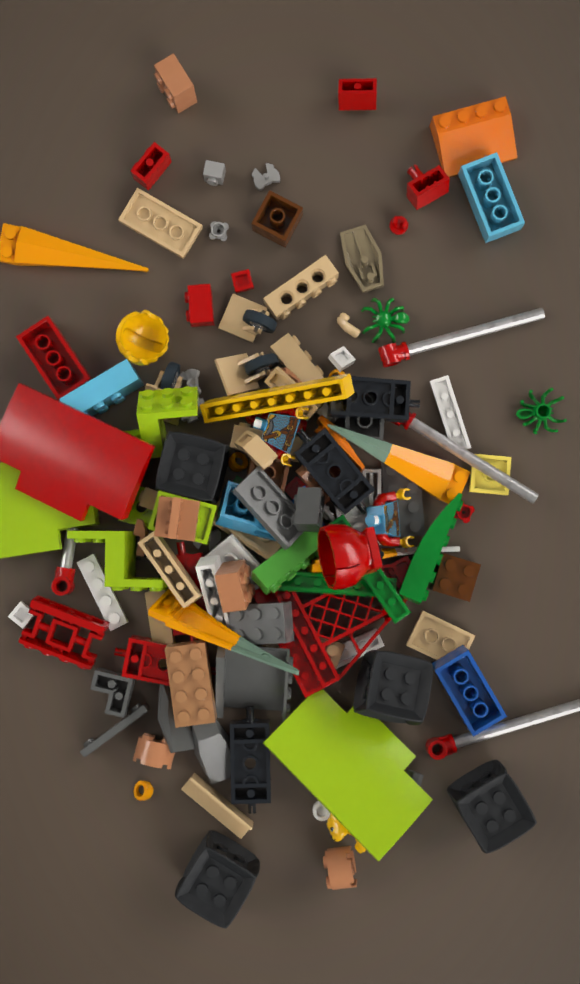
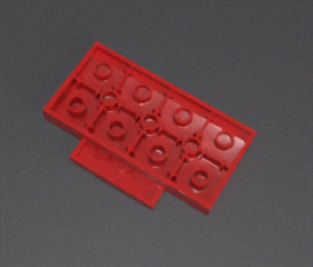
M18 383L0 423V461L21 471L15 489L79 521L85 520L90 505L120 520L129 517L155 446L31 387Z

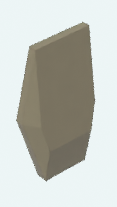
M366 224L340 232L345 265L362 293L384 287L382 253Z

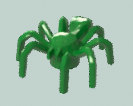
M376 298L371 299L370 302L378 304L379 312L372 307H363L361 309V312L369 310L376 315L372 316L375 319L372 323L376 324L370 325L362 331V334H365L367 331L379 327V332L373 338L372 343H375L381 336L383 328L386 329L392 338V342H396V338L388 326L402 330V333H405V328L397 324H407L410 320L409 316L404 312L391 316L398 310L404 311V306L395 307L388 312L391 302L395 301L394 298H390L387 301L384 311L381 302Z
M553 388L548 389L541 396V404L532 394L533 390H530L528 395L536 403V406L524 403V400L519 402L523 407L533 408V410L519 409L516 413V417L520 420H526L534 416L529 421L523 423V427L538 420L533 434H538L537 431L542 421L547 431L552 433L558 432V429L548 427L547 419L554 423L567 421V419H554L550 416L554 414V412H551L553 408L550 406L564 399V396H561L545 404V397L554 390Z

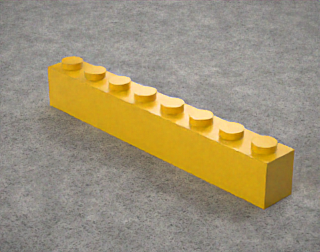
M349 373L209 399L200 404L204 423L347 399L355 392Z

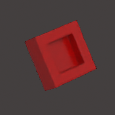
M249 269L231 273L236 294L254 289Z
M296 476L285 487L284 491L293 500L298 492V487H303L305 484Z

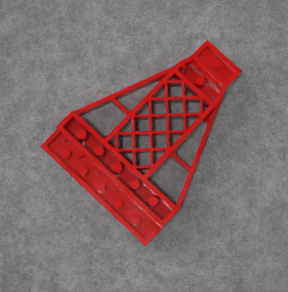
M408 556L392 564L383 565L381 568L387 578H397V593L400 590L410 564ZM261 589L255 591V595H253L257 603L292 602L294 641L278 643L279 648L290 649V657H293V667L299 670V675H293L305 698L341 680L391 620L384 608L379 610L371 607L374 597L371 598L369 606L358 603L360 596H357V600L354 602L345 599L346 595H343V598L332 594H323L302 604L296 592L277 590L275 593L270 592L266 595ZM328 598L325 607L317 604ZM330 598L342 601L339 611L327 608ZM343 602L355 605L352 615L341 612ZM313 606L324 609L321 620L310 617ZM357 606L368 609L365 619L354 616ZM311 607L309 614L307 615L305 609ZM326 610L337 614L335 624L323 621ZM370 610L380 613L367 620ZM339 615L351 618L348 629L337 625ZM384 618L385 622L364 647L359 649L353 638V633ZM353 619L363 622L350 629ZM310 620L320 623L318 632H316ZM322 624L333 627L331 637L319 634ZM335 628L346 631L333 638ZM319 637L327 639L328 641L322 643ZM348 637L357 655L342 673L338 674L325 648Z

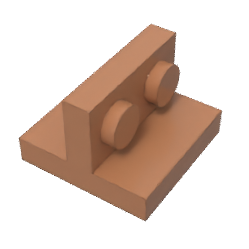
M159 496L154 536L195 541L200 501Z

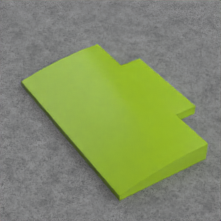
M3 462L0 463V559L62 549L60 531L100 524L98 509L91 505L85 520L79 521L16 490L15 487L21 471Z
M323 689L307 697L263 743L377 861L382 859L433 800L404 771L416 756L379 719L355 713L354 706L346 713Z

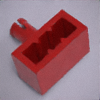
M413 165V167L411 166L408 169L407 173L413 180L407 183V198L416 210L449 192L450 178L440 165L424 174L417 165Z

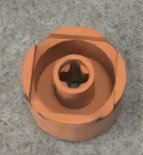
M144 733L142 736H139L133 761L136 762L138 759H141L140 764L161 769L163 765H167V769H171L175 753L170 752L165 737L162 740L155 739L156 735Z
M351 845L328 848L325 851L323 865L324 869H328V876H326L328 889L339 890L357 887V879L353 877L357 872Z

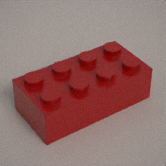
M46 316L16 336L58 401H60L61 397L92 380L54 320L49 316Z

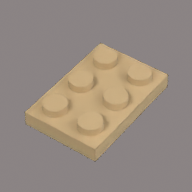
M422 610L406 646L438 660L462 645L469 650L475 635Z

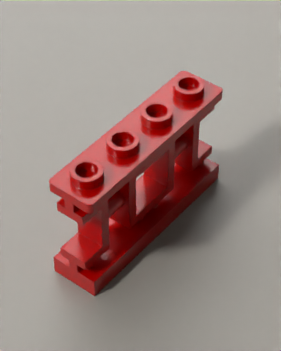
M39 595L33 598L29 606L31 609H29L28 613L37 616L33 630L27 627L22 630V636L19 638L18 643L23 644L28 649H37L46 656H55L62 662L76 664L80 669L90 670L95 665L98 656L95 653L89 652L93 638L102 640L110 622ZM45 613L55 616L51 625L42 622ZM58 624L74 630L69 644L53 638ZM81 627L91 630L87 639L78 636ZM39 630L48 632L45 641L36 638ZM75 643L84 646L82 655L72 651Z

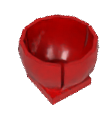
M329 524L320 527L317 545L319 562L324 580L330 589H345L356 585L365 574H371L383 567L374 527L365 528L362 532L344 524Z

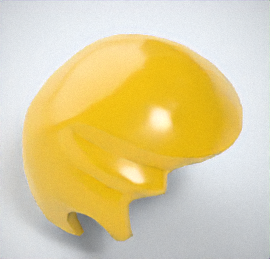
M143 310L142 312L135 311L129 313L120 321L116 330V343L120 353L129 362L140 366H148L150 363L157 362L158 358L164 355L168 349V328L159 316L152 314L148 310Z

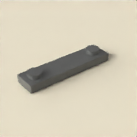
M139 702L130 709L132 713L95 740L91 737L83 743L84 748L80 751L82 756H88L148 712L150 706L147 702L143 705Z

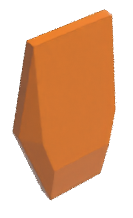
M321 415L317 420L319 427L314 432L317 434L325 428L362 473L365 466L346 438L330 429L327 425L334 424Z

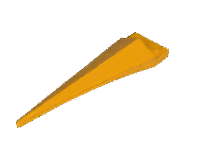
M3 223L0 236V262L19 266H60L149 271L146 267L24 226L20 227Z

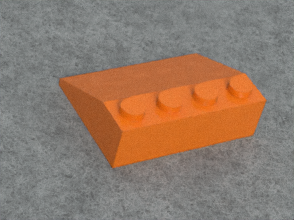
M506 96L432 117L430 123L431 133L441 167L448 177L458 175L461 166L496 152L501 163L517 159L512 117Z

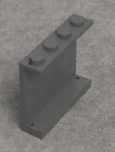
M218 646L216 655L217 718H223L225 707L246 708V706H254V709L282 711L281 717H283L284 722L286 714H290V702H287V699H291V687H288V684H292V673ZM259 647L293 666V657H290V649Z

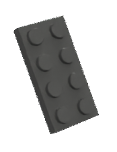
M380 462L383 493L393 491L397 493L401 488L410 489L404 492V496L411 497V499L400 500L397 498L401 537L425 535L422 489L383 462Z
M257 466L232 490L233 494L284 550L288 549L303 533L298 532L295 525L292 524V514L295 513L296 506L260 466Z

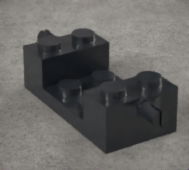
M351 376L354 394L347 399L326 402L328 406L327 417L385 419V422L399 423L409 420V407H420V400H410L411 381ZM366 393L374 394V403H368L365 400Z
M303 428L299 430L296 434L303 443L293 453L295 458L326 492L331 502L341 514L346 515L356 506L364 515L367 507L362 500L375 490L374 487L325 428L311 437L306 434ZM332 466H337L340 470L339 476L335 478L329 474V469Z
M246 706V718L231 720L230 722L231 804H248L249 814L252 813V806L253 814H255L256 804L271 803L270 750L263 744L270 736V719L254 718V706ZM247 758L255 759L256 765L253 768L245 765Z

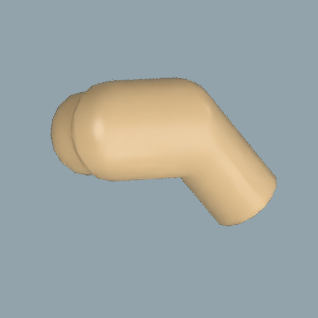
M341 313L337 317V323L346 333L357 338L361 330L347 322L350 319L349 315Z

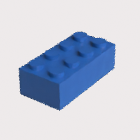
M464 645L432 663L433 671L473 737L507 717L474 658Z

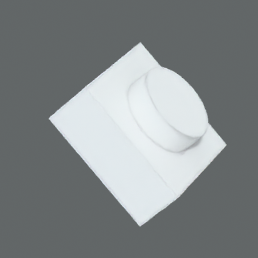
M344 346L332 352L328 357L339 372L354 364L356 360Z
M20 601L8 617L24 629L35 615L28 613L31 608L23 601Z

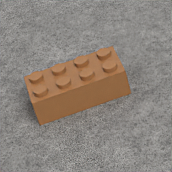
M195 640L167 644L165 654L175 728L215 723L217 712L207 641Z

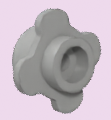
M213 221L210 224L211 233H209V238L211 240L220 239L221 241H226V233L229 229L228 224Z

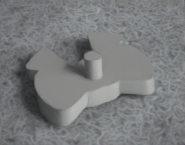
M266 163L267 173H264L263 176L256 168L254 169L252 177L254 178L255 187L259 191H262L269 184L280 183L279 172L274 168L273 164Z
M188 369L185 372H181L180 376L183 377V380H187L186 384L190 387H198V395L201 394L198 383L200 371Z
M219 529L210 533L208 540L209 551L214 549L221 539V531ZM193 541L194 546L199 549L202 543Z

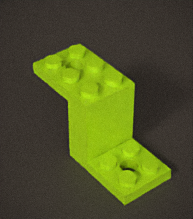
M186 386L174 389L165 388L162 390L139 391L136 413L139 429L124 432L154 445L155 448L151 458L161 457L166 440L164 419L198 416V387Z
M140 487L129 517L124 520L118 519V521L135 525L137 518L142 519L149 530L155 531L159 496L177 497L187 500L194 499L158 491L154 509L150 510L147 508L144 512H139L137 510V504L140 502L138 498L141 491L145 490L144 487ZM200 501L195 542L208 544L217 505Z
M67 531V539H74L76 543L92 542V539L93 543H105V587H111L112 591H123V589H129V587L130 591L148 590V588H150V591L167 590L168 586L162 578L135 577L136 535H133L134 531Z

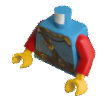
M307 407L273 411L269 413L267 420L260 417L255 418L253 428L263 431L261 439L278 455L277 459L281 460L283 465L291 467L292 465L288 463V459H295V456L290 455V451L300 420L308 419V417L303 416V411L309 410Z
M401 488L397 493L393 491L379 494L373 501V505L368 506L366 509L365 523L368 527H374L377 541L383 546L399 547L401 545L405 549L414 547V545L408 544V540L414 539L413 536L399 538L401 534L397 498L400 500L411 499V497L404 496V492L410 489Z

